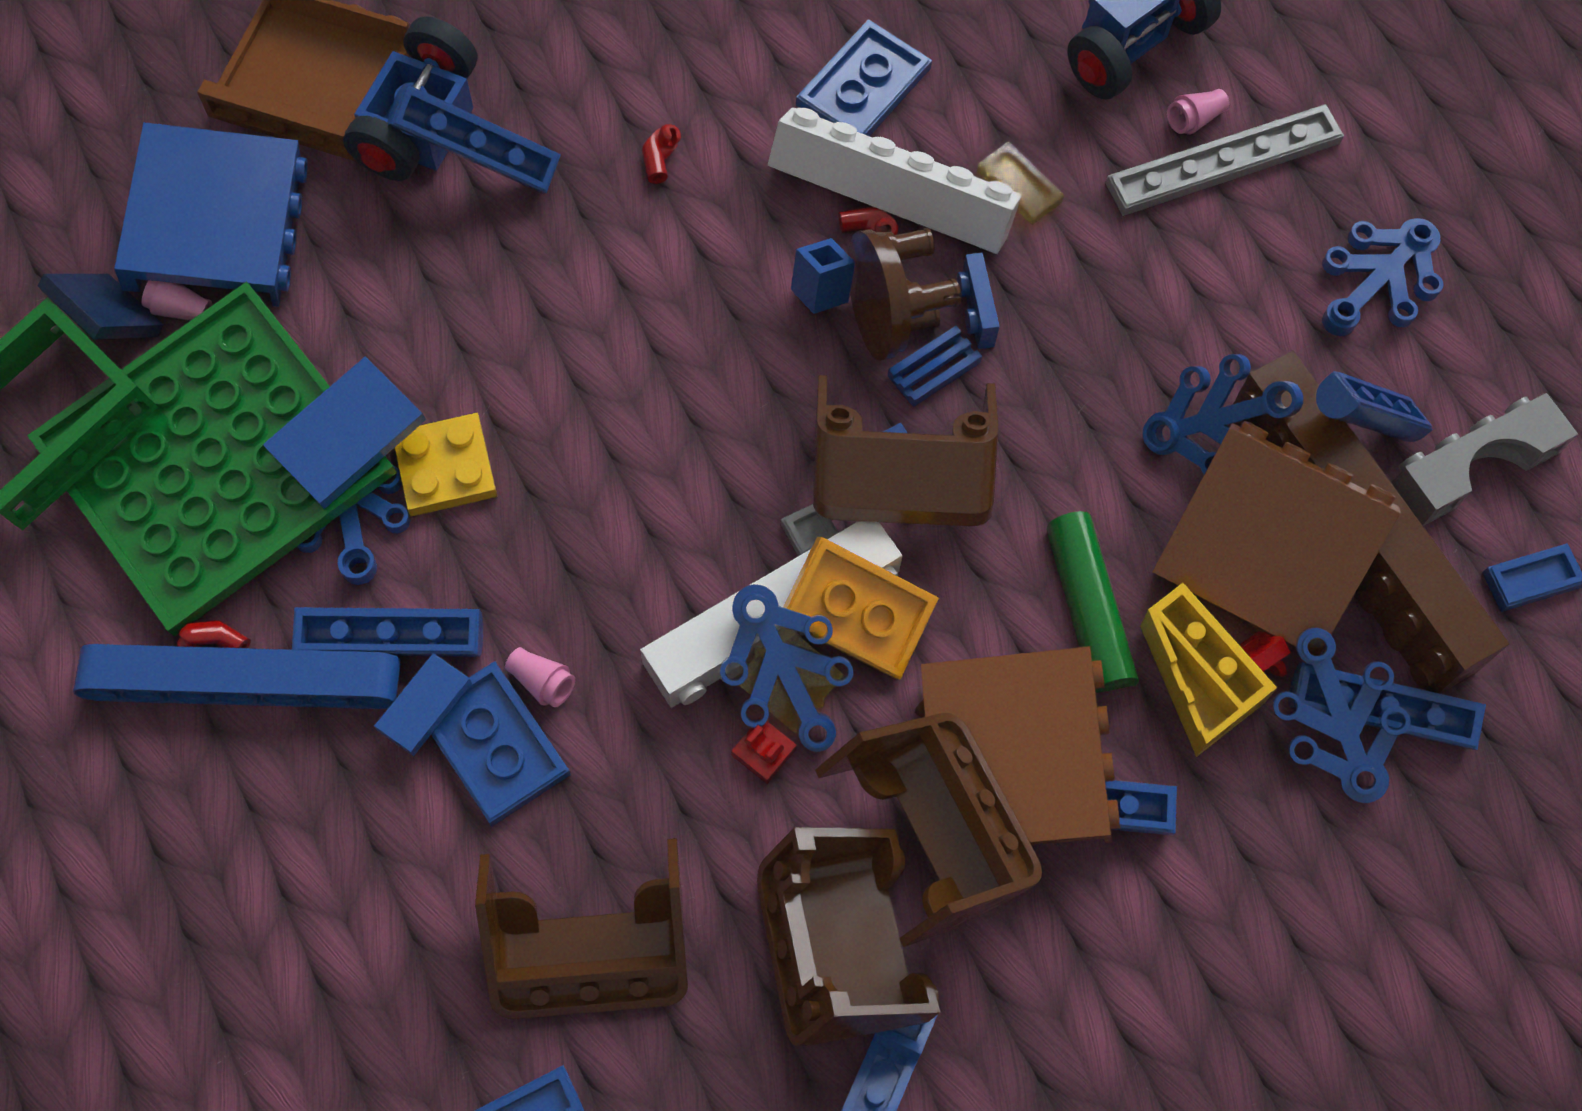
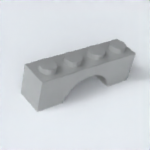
M1547 393L1532 401L1528 397H1523L1510 405L1504 411L1505 415L1497 419L1493 415H1489L1470 428L1471 432L1460 438L1457 433L1452 434L1435 446L1436 451L1426 456L1423 452H1418L1400 464L1399 467L1402 471L1393 481L1392 485L1423 526L1456 509L1471 493L1469 467L1472 461L1486 457L1501 458L1515 463L1525 471H1528L1560 454L1573 441L1578 433Z

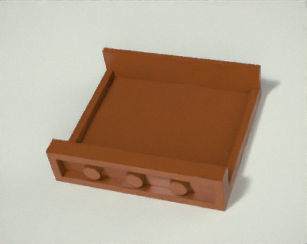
M262 0L218 83L204 79L197 91L208 117L273 137L298 140L300 145L357 162L348 153L343 144L345 131L355 119L354 113L392 51L410 57L403 44L409 23L393 15L385 16L368 11L356 4L348 5L334 0Z
M1244 421L1241 427L1232 423L1152 572L1178 586L1184 583L1192 593L1275 636L1284 637L1286 642L1296 646L1299 635L1309 628H1320L1332 634L1401 514L1399 506L1393 504L1396 496L1373 484H1370L1369 488L1365 490L1351 483L1353 475L1331 463H1328L1325 469L1309 462L1308 459L1311 454L1296 445L1285 442L1283 448L1267 441L1266 438L1269 433L1256 425ZM1321 638L1310 640L1308 643L1309 653L1314 656L1320 655L1325 646L1324 641Z
M1090 646L921 664L925 717L940 713H951L966 724L1031 845L1104 839L1105 843H1112L1111 829H1120L1117 800H1108L1106 782L1115 781L1112 752H1102L1101 735L1110 734L1107 706L1097 707L1096 689L1105 688L1102 660L1092 661Z

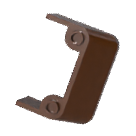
M819 375L813 507L815 511L826 519L950 526H980L988 522L992 516L994 505L998 444L995 383H986L982 412L972 411L959 415L954 420L952 435L862 431V417L856 410L845 405H827V375Z
M940 713L859 732L815 769L818 778L853 770L861 787L869 795L881 800L897 797L939 878V881L931 884L923 893L922 902L928 918L899 938L903 947L954 930L1024 893L1041 879L1042 868L1040 861L970 730L960 718L951 713Z
M677 838L667 839L669 878L650 880L639 886L634 895V912L539 920L536 903L528 895L515 891L496 893L490 854H480L475 908L492 1009L504 1018L525 1019L662 1007L679 1002L687 993L688 978Z

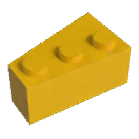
M1184 583L1180 584L1148 609L1140 625L1194 753L1198 757L1262 706L1277 687Z

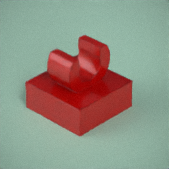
M1258 631L1239 644L1263 672L1269 668L1273 675L1283 677L1287 674L1286 666L1281 659L1291 652L1284 637Z
M767 721L762 726L751 727L732 749L731 756L768 784L797 750V744Z

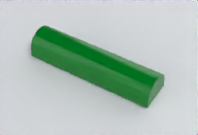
M1078 511L1061 515L1053 519L1048 524L1046 530L1079 647L1090 646L1092 661L1102 660L1105 688L1096 689V693L1135 686L1138 684L1139 678L1091 514Z

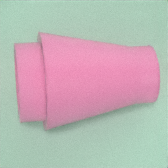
M1222 89L1179 95L1168 106L1167 118L1169 124L1179 134H1194L1219 114L1228 110L1229 98Z
M148 280L142 295V306L150 309L152 315L189 321L212 306L211 300L201 297L179 283Z
M522 647L515 649L509 655L505 664L506 671L514 675L543 706L548 704L552 707L560 706L570 696L575 685V677L570 674L568 666L530 653Z

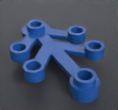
M1420 218L1407 220L1400 229H1376L1367 221L1355 223L1348 234V242L1353 248L1365 250L1371 245L1398 247L1391 254H1350L1343 247L1336 246L1330 248L1322 261L1323 269L1328 274L1338 276L1344 272L1372 273L1348 298L1332 301L1323 314L1322 323L1324 328L1332 335H1349L1360 320L1359 310L1387 283L1391 309L1388 312L1390 322L1397 327L1409 326L1418 314L1417 305L1408 297L1404 265L1410 258L1413 259L1417 276L1413 290L1419 299L1432 301L1436 299L1443 289V280L1434 273L1431 254L1435 252L1440 244V233L1435 225ZM1357 233L1365 234L1368 239L1360 238ZM1331 258L1341 260L1342 264H1335ZM1423 283L1430 284L1434 290L1426 289ZM1397 309L1405 310L1409 316H1402ZM1339 311L1346 313L1349 317L1341 315Z
M1230 354L1221 360L1219 364L1220 373L1198 414L1184 418V415L1194 394L1205 391L1210 385L1211 377L1208 370L1202 366L1185 368L1180 375V385L1166 412L1153 414L1145 423L1142 433L1143 440L1149 449L1156 454L1169 455L1174 452L1181 454L1201 467V471L1205 475L1217 451L1208 452L1187 436L1202 432L1221 444L1230 428L1227 426L1229 424L1265 414L1275 418L1294 416L1303 405V393L1300 387L1293 382L1278 381L1269 384L1261 397L1223 407L1236 381L1245 379L1251 369L1250 362L1246 356ZM1233 360H1236L1240 365L1237 375H1233L1230 371V364ZM1193 372H1196L1200 377L1197 387L1191 384L1190 378ZM1285 391H1288L1292 397V403L1289 407H1285L1281 401L1282 394ZM1166 425L1170 429V439L1168 441L1162 435V430Z
M394 465L393 467L398 472L395 474V480L390 484H381L378 487L385 494L395 493L402 486L400 471ZM372 492L339 515L345 549L340 553L337 564L343 578L354 585L369 582L377 572V562L372 552L364 546L357 506L381 519L385 528L392 533L405 531L411 521L409 513L403 505L398 503L391 504ZM395 513L404 515L399 523L392 524L388 522L390 516ZM327 525L315 533V537L311 542L301 543L297 548L304 553H312L318 550L322 544L321 533ZM355 564H367V568L359 574L352 573V568Z
M753 584L742 588L733 600V616L740 626L730 656L721 664L720 675L722 680L728 685L737 686L747 679L748 665L746 659L757 633L766 649L750 699L746 700L741 708L743 722L753 728L757 725L762 726L767 722L769 717L767 704L778 675L801 720L798 732L803 746L815 752L828 749L836 738L834 722L828 715L817 712L796 667L826 676L827 680L834 686H844L853 677L852 665L844 657L829 658L783 642L775 625L803 632L811 643L824 644L831 638L833 633L831 622L823 615L811 617L779 606L776 595L763 585ZM759 600L764 604L765 611L761 616L753 617L748 614L746 607L750 601ZM816 621L824 622L827 625L826 634L820 638L813 637L809 632L812 623ZM730 663L740 664L744 670L742 676L737 679L728 677L725 672L727 665ZM842 663L847 666L848 672L843 679H835L830 675V669L834 664ZM753 704L760 705L764 710L762 718L759 720L749 719L746 715V710L749 706ZM819 725L826 729V736L823 740L813 741L809 737V730L813 726Z
M1320 628L1306 629L1297 638L1296 651L1303 661L1313 665L1331 716L1302 703L1296 694L1288 691L1281 692L1274 698L1273 710L1283 720L1295 719L1340 741L1347 760L1319 749L1316 742L1305 735L1297 736L1291 740L1288 747L1289 754L1298 764H1312L1339 777L1342 789L1351 799L1361 803L1374 802L1386 793L1389 786V774L1383 764L1397 736L1405 733L1411 723L1409 714L1401 707L1389 706L1385 708L1379 717L1381 728L1367 753H1365L1359 735L1381 691L1392 685L1394 681L1393 670L1383 662L1368 664L1363 672L1364 682L1349 709L1331 660L1336 650L1334 638L1329 632ZM1314 638H1321L1325 643V651L1318 656L1311 655L1308 651V643ZM1376 667H1382L1387 672L1386 681L1380 685H1375L1370 680V672ZM1285 697L1293 698L1296 702L1295 711L1291 714L1281 713L1278 708L1281 699ZM1392 712H1399L1403 716V724L1397 729H1390L1386 724V718ZM1305 741L1311 744L1312 753L1309 757L1299 758L1295 755L1294 749L1299 742ZM1363 771L1371 772L1374 776V782L1368 788H1361L1356 783L1358 774Z

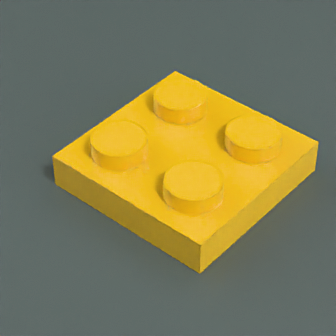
M478 412L420 425L395 447L407 509L411 517L498 497Z

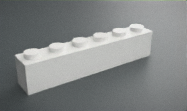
M792 107L778 121L767 165L995 254H998L1008 237L1022 194L1012 191V188L1005 183L999 181L988 182L977 178L966 168L959 166L948 167L935 162L933 157L926 153L918 151L909 152L898 148L894 142L887 138H872L857 132L856 128L850 124L843 122L833 123L822 119L815 111L807 108Z
M858 521L827 539L898 576L903 555L879 522ZM810 550L750 585L758 584L769 588L776 595L779 606L783 607ZM737 593L640 649L644 667L671 708L681 702L683 705L695 702L706 693L707 686L722 679L720 675L721 664L730 656L740 626L732 612L733 600ZM752 600L747 604L746 609L749 615L758 617L764 613L765 606L759 600ZM775 625L783 642L798 632L800 635H805L803 632ZM758 633L746 663L759 655L761 658H764L766 649ZM730 663L725 668L727 676L731 679L744 671L743 667L738 663Z

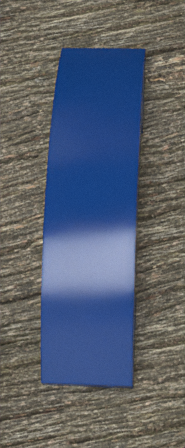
M937 1016L923 1024L875 1033L841 1111H897Z

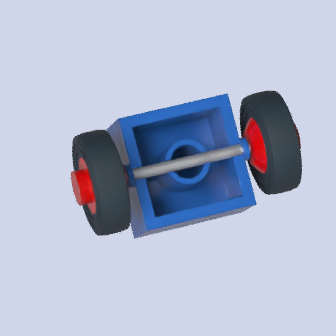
M1089 0L1090 6L1086 20L1082 25V31L1077 33L1068 44L1067 55L1069 64L1077 80L1089 93L1100 99H1111L1124 91L1131 83V64L1166 39L1172 24L1187 34L1195 35L1204 32L1220 17L1221 0Z
M419 17L411 23L403 39L404 48L410 57L392 51L354 113L355 119L350 123L343 137V144L346 150L359 164L374 174L389 180L403 181L408 179L418 164L437 171L448 151L388 125L392 104L398 91L404 84L415 87L469 113L473 110L467 78L471 75L478 60L476 48L456 27L434 17Z

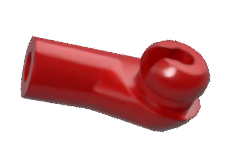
M663 125L643 144L642 155L647 178L652 184L662 183L668 178L665 160L674 152L681 140L680 130L675 125Z
M867 207L838 213L842 233L871 229L875 232L898 234L896 220L879 208Z
M214 620L188 623L179 631L181 637L177 641V646L203 647V645L215 644L220 648H249L251 640L222 621Z

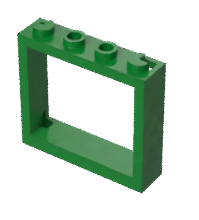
M48 297L0 339V390L64 333L116 386L0 490V514L22 531L158 408ZM137 398L138 401L128 409L126 406ZM21 501H24L25 503L16 511L15 507Z

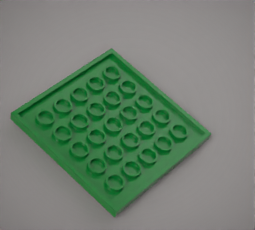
M246 281L121 369L158 408L75 482L67 492L166 630L173 636H176L182 627L202 617L398 472L386 456H384L324 509L263 446L268 439L330 386ZM108 378L27 436L41 454L114 388L116 384ZM135 398L126 407L129 409L138 399Z

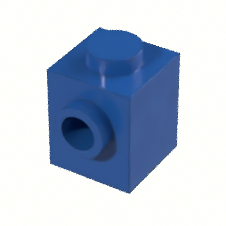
M832 238L798 248L795 254L791 290L813 314L848 303L855 261Z

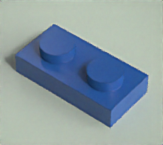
M983 252L967 254L963 271L957 273V282L961 291L959 296L966 297L969 308L965 310L968 334H975L978 349L995 347L1000 326Z

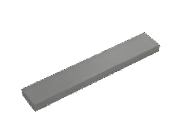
M1324 104L1108 175L1105 184L1122 216L1338 145L1341 143L1344 134L1327 105Z

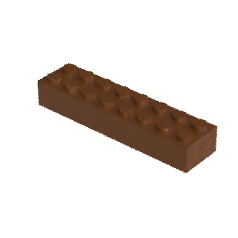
M1291 351L1249 373L1233 404L1261 397L1265 388L1273 382L1290 381L1300 387L1303 393V405L1300 411L1291 417L1275 418L1265 414L1233 424L1241 427L1242 423L1246 421L1256 425L1269 433L1266 438L1267 441L1283 448L1285 442L1296 445L1311 454L1308 459L1309 462L1325 469L1328 463H1331L1353 475L1351 483L1365 490L1369 488L1370 484H1373L1396 496L1393 504L1399 506L1401 514L1356 592L1362 608L1367 613L1372 614L1382 627L1387 643L1392 649L1399 651L1410 666V672L1414 681L1427 691L1442 694L1475 675L1510 643L1346 422L1327 417L1319 410L1316 402V393L1319 385L1295 352ZM1285 391L1281 397L1282 404L1285 407H1289L1292 403V397L1288 391Z

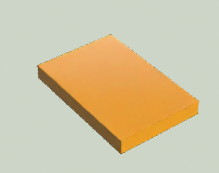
M817 536L783 607L811 617L814 615L825 616L829 619L833 628L832 636L825 644L894 679L900 680L939 598L845 548ZM816 621L811 624L809 632L815 638L823 637L827 632V625L824 622Z

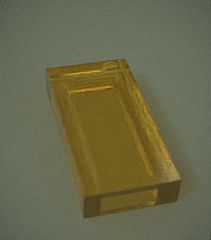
M1009 141L978 164L977 172L986 181L1005 183L1012 188V191L1022 194L1017 211L1032 225L1059 206L1063 201L1064 194Z

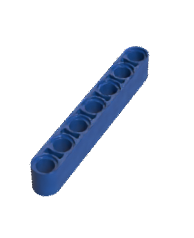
M88 644L80 648L73 693L83 699L107 702L388 709L397 698L401 659L395 655L381 652Z

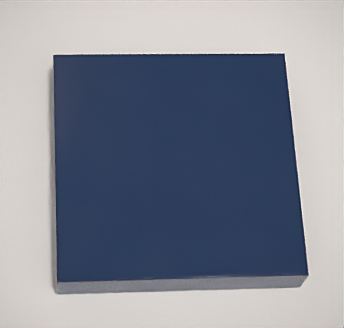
M43 274L38 284L40 290L93 340L158 337L164 326L128 291H123L120 284L110 274Z

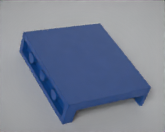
M143 122L114 267L121 289L123 291L140 292L142 280L236 289L247 281L255 292L270 293L272 306L279 307L281 291L288 292L290 287L291 269L290 266H286L287 254L294 255L296 249V229H292L293 218L300 219L302 211V194L297 193L299 182H306L308 161L307 158H303L300 155L298 140Z

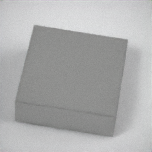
M813 504L781 519V526L798 556L812 548L817 536L829 539L838 533L832 520L820 516L815 511Z

